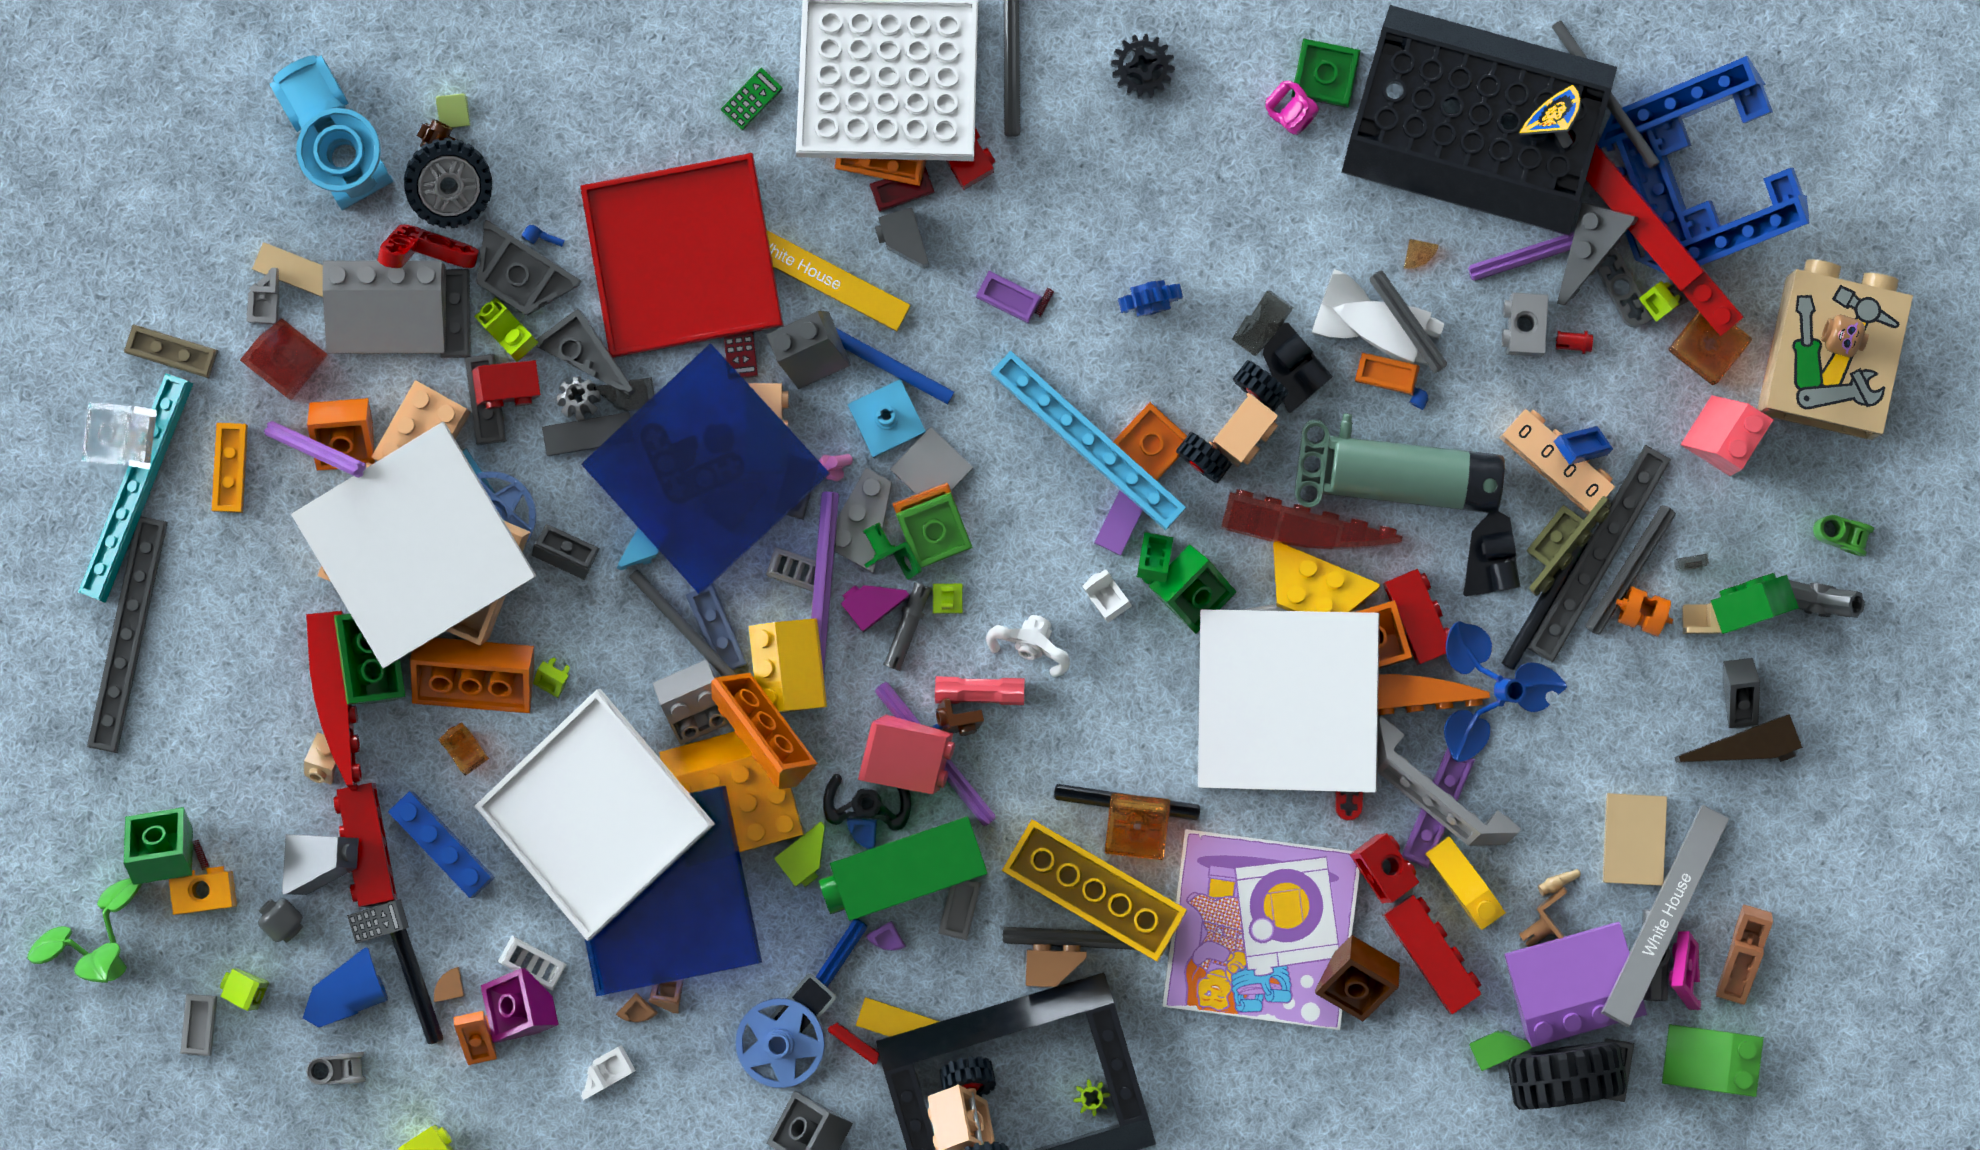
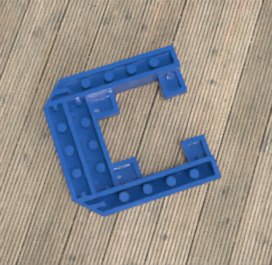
M1748 56L1622 108L1660 161L1656 167L1649 168L1612 113L1598 142V146L1601 149L1606 147L1607 152L1616 150L1614 144L1617 143L1626 167L1617 168L1624 176L1628 173L1634 188L1664 221L1669 230L1700 266L1810 223L1807 195H1804L1794 168H1788L1763 178L1773 204L1772 206L1722 226L1712 200L1686 209L1667 157L1669 154L1692 146L1682 119L1733 98L1742 123H1748L1773 112L1764 89L1766 84ZM1627 230L1625 234L1634 259L1666 274L1646 250H1644L1645 256L1641 257L1634 236Z

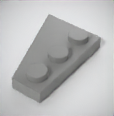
M865 468L837 517L834 552L874 574L876 564L868 568L864 565L873 559L876 553L863 531L879 522L883 529L892 482Z

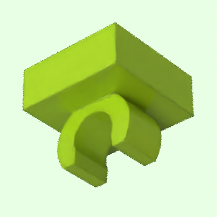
M1660 281L1639 298L1656 322L1679 305L1680 296L1676 295L1674 297L1668 290V287L1671 285L1669 282L1663 283Z
M962 583L933 584V614H963Z
M553 657L548 663L545 661L541 663L532 684L558 698L565 688L570 666L566 665L560 671L554 667L556 658Z

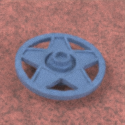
M489 471L476 474L502 519L530 531L528 542L536 524L535 503L528 489L519 480L505 473ZM498 478L511 484L494 493L481 479ZM523 495L529 508V524L514 513Z
M786 998L769 999L754 1006L741 1020L736 1034V1051L744 1070L759 1083L774 1088L792 1087L808 1079L818 1068L825 1049L824 1032L814 1013L803 1004ZM773 1005L789 1006L777 1021L760 1012V1010ZM803 1014L813 1024L818 1040L800 1033ZM748 1023L758 1041L744 1053L743 1035ZM815 1057L809 1069L795 1078L796 1059ZM771 1063L779 1081L762 1076L752 1067Z

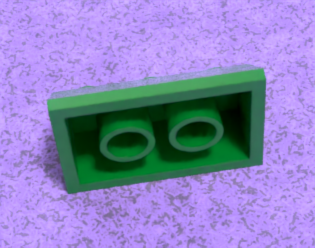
M351 614L335 615L334 620L347 704H373L395 701L406 697L400 659L382 668Z

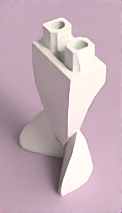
M1334 269L1311 334L1328 338H1353L1359 336L1398 361L1428 365L1385 302L1371 301L1365 291L1350 276ZM1408 306L1428 336L1439 340L1444 323L1430 317L1431 312Z

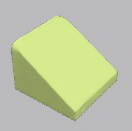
M464 93L436 97L440 122L451 128L470 126L468 101Z

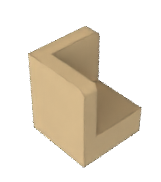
M1711 603L1683 605V634L1722 633Z

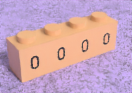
M1527 409L1523 410L1499 438L1588 515L1603 496L1607 497L1615 488L1610 483L1613 480L1612 477L1601 468L1598 470L1594 469L1588 463L1590 460L1569 465L1554 443V440L1563 434L1556 429L1551 431L1544 425L1546 420L1535 410H1531V412Z

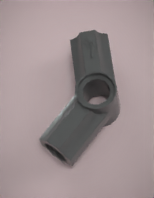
M1789 580L1799 607L1798 609L1804 610L1807 614L1818 613V616L1821 617L1837 615L1858 618L1859 614L1864 611L1865 601L1861 592L1836 589L1825 584H1805Z

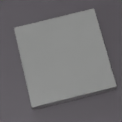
M930 427L890 470L910 490L918 494L944 483H948L952 491L973 467Z

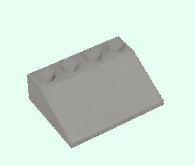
M323 261V305L327 354H445L446 265L442 261H407L401 268L386 267L378 261Z

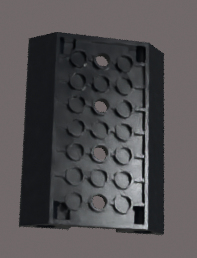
M1390 5L1378 40L1341 173L1569 236L1617 67ZM1391 84L1400 85L1403 88L1402 96L1397 99L1390 98L1386 93L1387 87ZM1571 85L1576 88L1580 94L1581 107L1575 122L1569 130L1575 137V142L1572 145L1563 148L1555 133L1519 134L1527 120L1543 103ZM1453 99L1460 104L1458 113L1448 114L1445 112L1443 104L1447 100ZM1506 115L1514 116L1518 122L1517 127L1513 130L1504 129L1500 122L1502 117Z

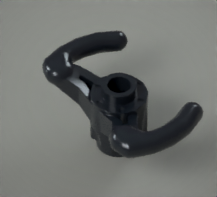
M834 774L828 782L823 796V810L825 819L830 824L839 825L849 817L881 819L893 831L901 830L906 826L911 811V794L909 790L897 788L900 796V811L895 815L882 804L881 797L875 790L867 788L858 790L851 802L836 809L834 807V798L842 782V777L839 774ZM864 798H870L873 801L872 807H869L870 809H864L861 805ZM849 808H853L854 812H845ZM880 809L887 814L886 817L878 814Z

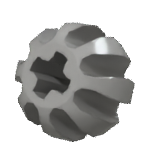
M580 376L572 377L573 382L571 384H567L564 381L559 387L564 393L557 395V405L564 406L561 413L568 418L576 414V420H585V413L590 412L594 415L598 410L594 403L601 401L600 391H593L596 384L590 379L582 383ZM580 394L583 401L578 403L574 396Z

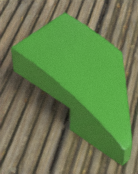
M1506 1030L1502 1032L1495 1031L1469 1044L1481 1071L1533 1048L1528 1040L1512 1035L1511 1032Z

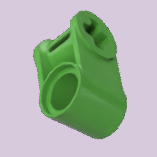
M1837 515L1822 517L1813 526L1814 536L1820 542L1865 557L1867 554L1865 547L1869 534L1874 532V527L1868 524L1848 520ZM1827 521L1831 522L1835 527V533L1832 537L1827 536L1823 529Z

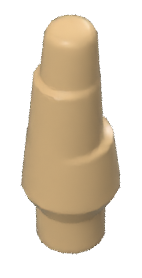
M1576 869L1547 878L1544 883L1538 885V890L1542 896L1548 893H1556L1564 885L1580 877L1581 873Z

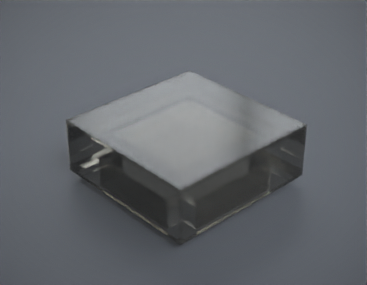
M1707 554L1674 560L1675 571L1677 570V572L1703 568L1709 564Z

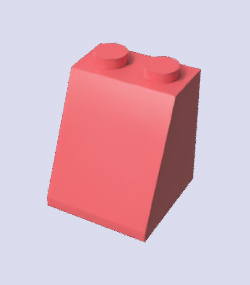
M1711 395L1680 445L1725 474L1732 476L1744 468L1774 419L1748 403Z
M886 714L871 723L858 780L933 795L940 788H944L947 781L946 761L952 758L955 749V743L951 742L953 733Z

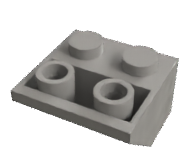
M707 659L653 683L662 710L680 745L730 724L727 718L720 714L718 706L712 699L711 681L715 678V675Z

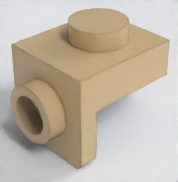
M317 732L304 760V775L316 783L332 784L337 765L325 735Z

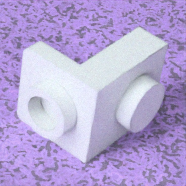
M1107 570L1092 575L1083 585L1089 599L1107 623L1132 606Z

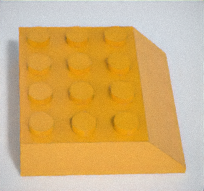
M735 731L659 752L661 761L715 823L707 833L684 853L688 866L698 865L804 835L792 788L779 790L769 780V775L754 760L752 752L744 741L737 737Z

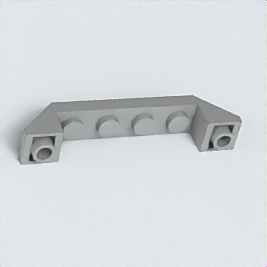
M1381 716L1378 719L1377 772L1468 846L1506 845L1519 833L1521 828L1498 810L1485 824L1481 822L1475 814L1460 805L1453 796L1444 792L1428 776L1413 767L1406 758L1397 754L1394 749L1405 734Z

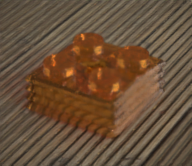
M1698 311L1668 350L1708 383L1715 385L1749 345L1752 338L1736 325L1721 337ZM1713 338L1716 351L1714 349L1706 350L1704 339L1708 341Z
M1112 793L1105 853L1163 860L1170 800ZM1134 824H1141L1140 829H1134Z

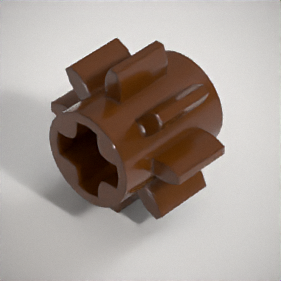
M435 119L432 120L430 125L422 123L417 134L419 138H422L420 147L426 143L431 144L436 139H439V141L444 140V138L456 140L450 136L453 129Z

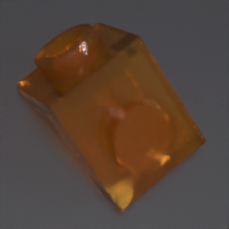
M463 723L449 728L438 739L465 776L489 759L476 737Z

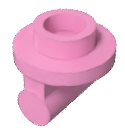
M850 454L823 455L819 459L820 472L828 480L840 481L844 477L842 468L851 465L853 458Z

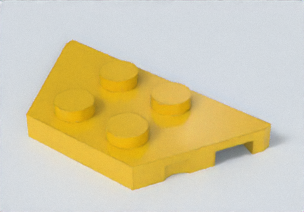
M1276 540L1273 543L1276 606L1287 611L1353 612L1360 606V603L1379 590L1380 584Z

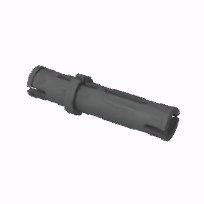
M917 582L913 584L914 586L906 607H902L901 612L904 613L886 660L883 665L901 671L920 619L923 620L925 614L922 612L932 588Z

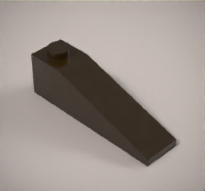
M1790 714L1674 758L1676 763L1757 760L1777 757L1782 762L1797 756L1795 750L1803 747Z

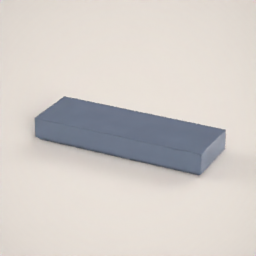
M713 583L685 594L702 635L710 647L733 671L748 665Z

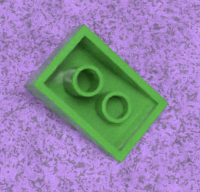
M1669 1024L1662 1084L1756 1097L1764 1037Z

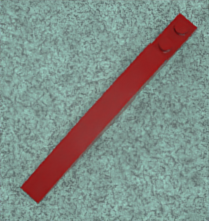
M1568 131V133H1569V135H1570V137H1571V139L1573 140V143H1574V142H1575V137H1574V135H1573L1572 132ZM1596 143L1586 180L1611 210L1638 217L1635 225H1631L1628 230L1722 337L1745 317Z

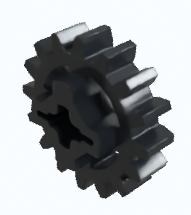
M1144 34L1143 40L1140 41L1136 35H1132L1131 44L1125 40L1122 41L1123 51L1115 49L1114 55L1119 60H1112L1111 66L1118 68V70L1112 72V77L1121 79L1117 84L1118 88L1128 87L1126 95L1129 96L1133 91H1136L1138 99H1141L1143 92H1147L1148 96L1153 98L1154 89L1162 93L1164 91L1162 83H1171L1172 78L1167 73H1173L1175 67L1168 65V63L1174 60V56L1165 54L1169 47L1167 44L1162 47L1158 46V37L1151 42L1149 41L1148 34ZM1144 48L1154 51L1156 55L1147 53ZM1132 51V61L1123 65L1126 56ZM1140 60H1143L1144 64H1150L1147 72H1143L1141 68L1136 69ZM1163 67L1159 78L1153 81L1152 75L1154 71ZM1134 77L1140 80L1142 85L1136 84L1128 78Z

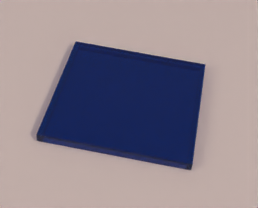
M711 343L581 464L700 595L830 474L824 465Z
M726 786L689 793L715 825L592 940L587 941L585 939L596 997L762 963Z

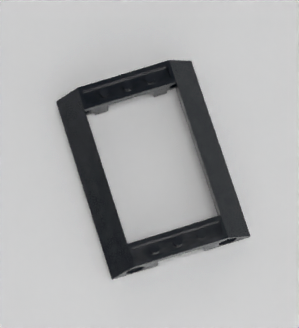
M1102 972L877 1040L876 1044L907 1150H936L933 1144L934 1132L913 1063L1084 1011L1086 1012L1119 1124L1034 1150H1139L1156 1145L1105 973Z

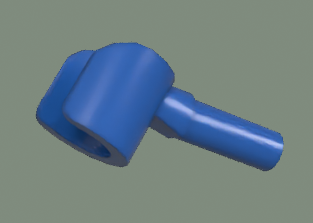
M535 225L527 226L522 233V237L533 245L538 238L561 247L565 241L543 232Z
M1415 387L1409 403L1423 410L1429 400L1427 392Z

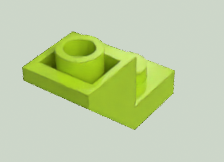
M496 297L486 303L474 316L516 362L522 359L539 343Z

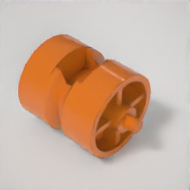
M1632 586L1623 600L1618 598L1615 604L1620 605L1621 609L1618 623L1632 628L1640 625L1643 632L1658 637L1666 623L1672 624L1673 619L1669 617L1671 600L1657 595L1650 598L1646 591Z

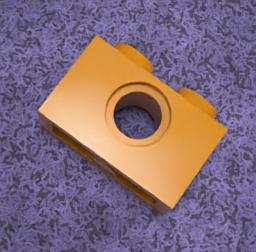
M224 866L206 868L207 874L195 876V870H192L191 876L169 879L173 915L237 907L233 871H225ZM202 881L206 882L209 886V894L205 898H200L196 892L197 885Z

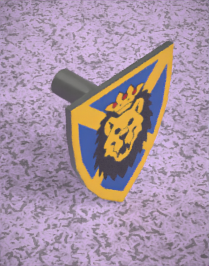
M1571 85L1543 103L1527 120L1519 134L1555 133L1562 147H1569L1573 140L1568 131L1575 122L1581 107L1580 94L1576 88Z

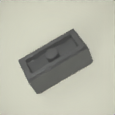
M546 524L534 544L532 556L585 580L600 548Z

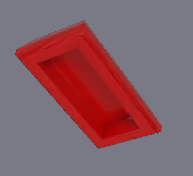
M838 1022L828 1028V1032L873 1065L877 1064L879 1052Z

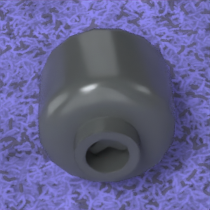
M282 898L276 902L270 899L259 910L262 916L259 918L258 925L275 942L284 941L287 943L303 928L300 924L303 919L302 914L287 899Z

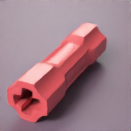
M936 676L935 703H941L943 699L949 698L951 704L978 702L1024 705L1025 678L961 679L959 677Z

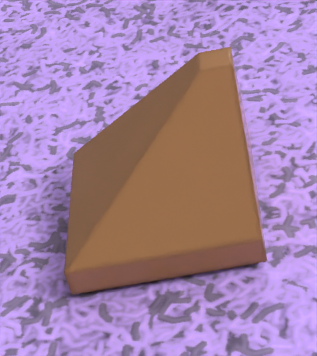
M654 974L649 1002L678 1014L684 979Z

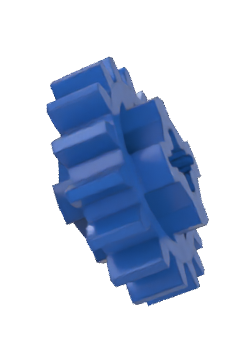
M1164 280L1151 281L1131 287V295L1118 298L1121 313L1133 311L1136 312L1137 317L1148 316L1170 310V302L1183 299L1180 284L1165 285Z

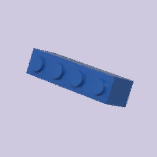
M409 791L388 811L469 898H474L495 878L415 792Z

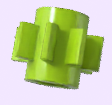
M1087 1079V1087L1084 1089L1076 1086L1077 1091L1081 1094L1080 1097L1074 1098L1073 1102H1081L1083 1104L1080 1113H1084L1086 1109H1091L1093 1116H1096V1109L1098 1107L1107 1109L1106 1104L1103 1103V1098L1109 1097L1110 1093H1102L1100 1091L1103 1086L1102 1081L1097 1086H1092L1090 1079ZM1094 1090L1098 1091L1097 1098L1099 1102L1097 1104L1092 1102L1090 1105H1087L1084 1093L1086 1091L1092 1093Z

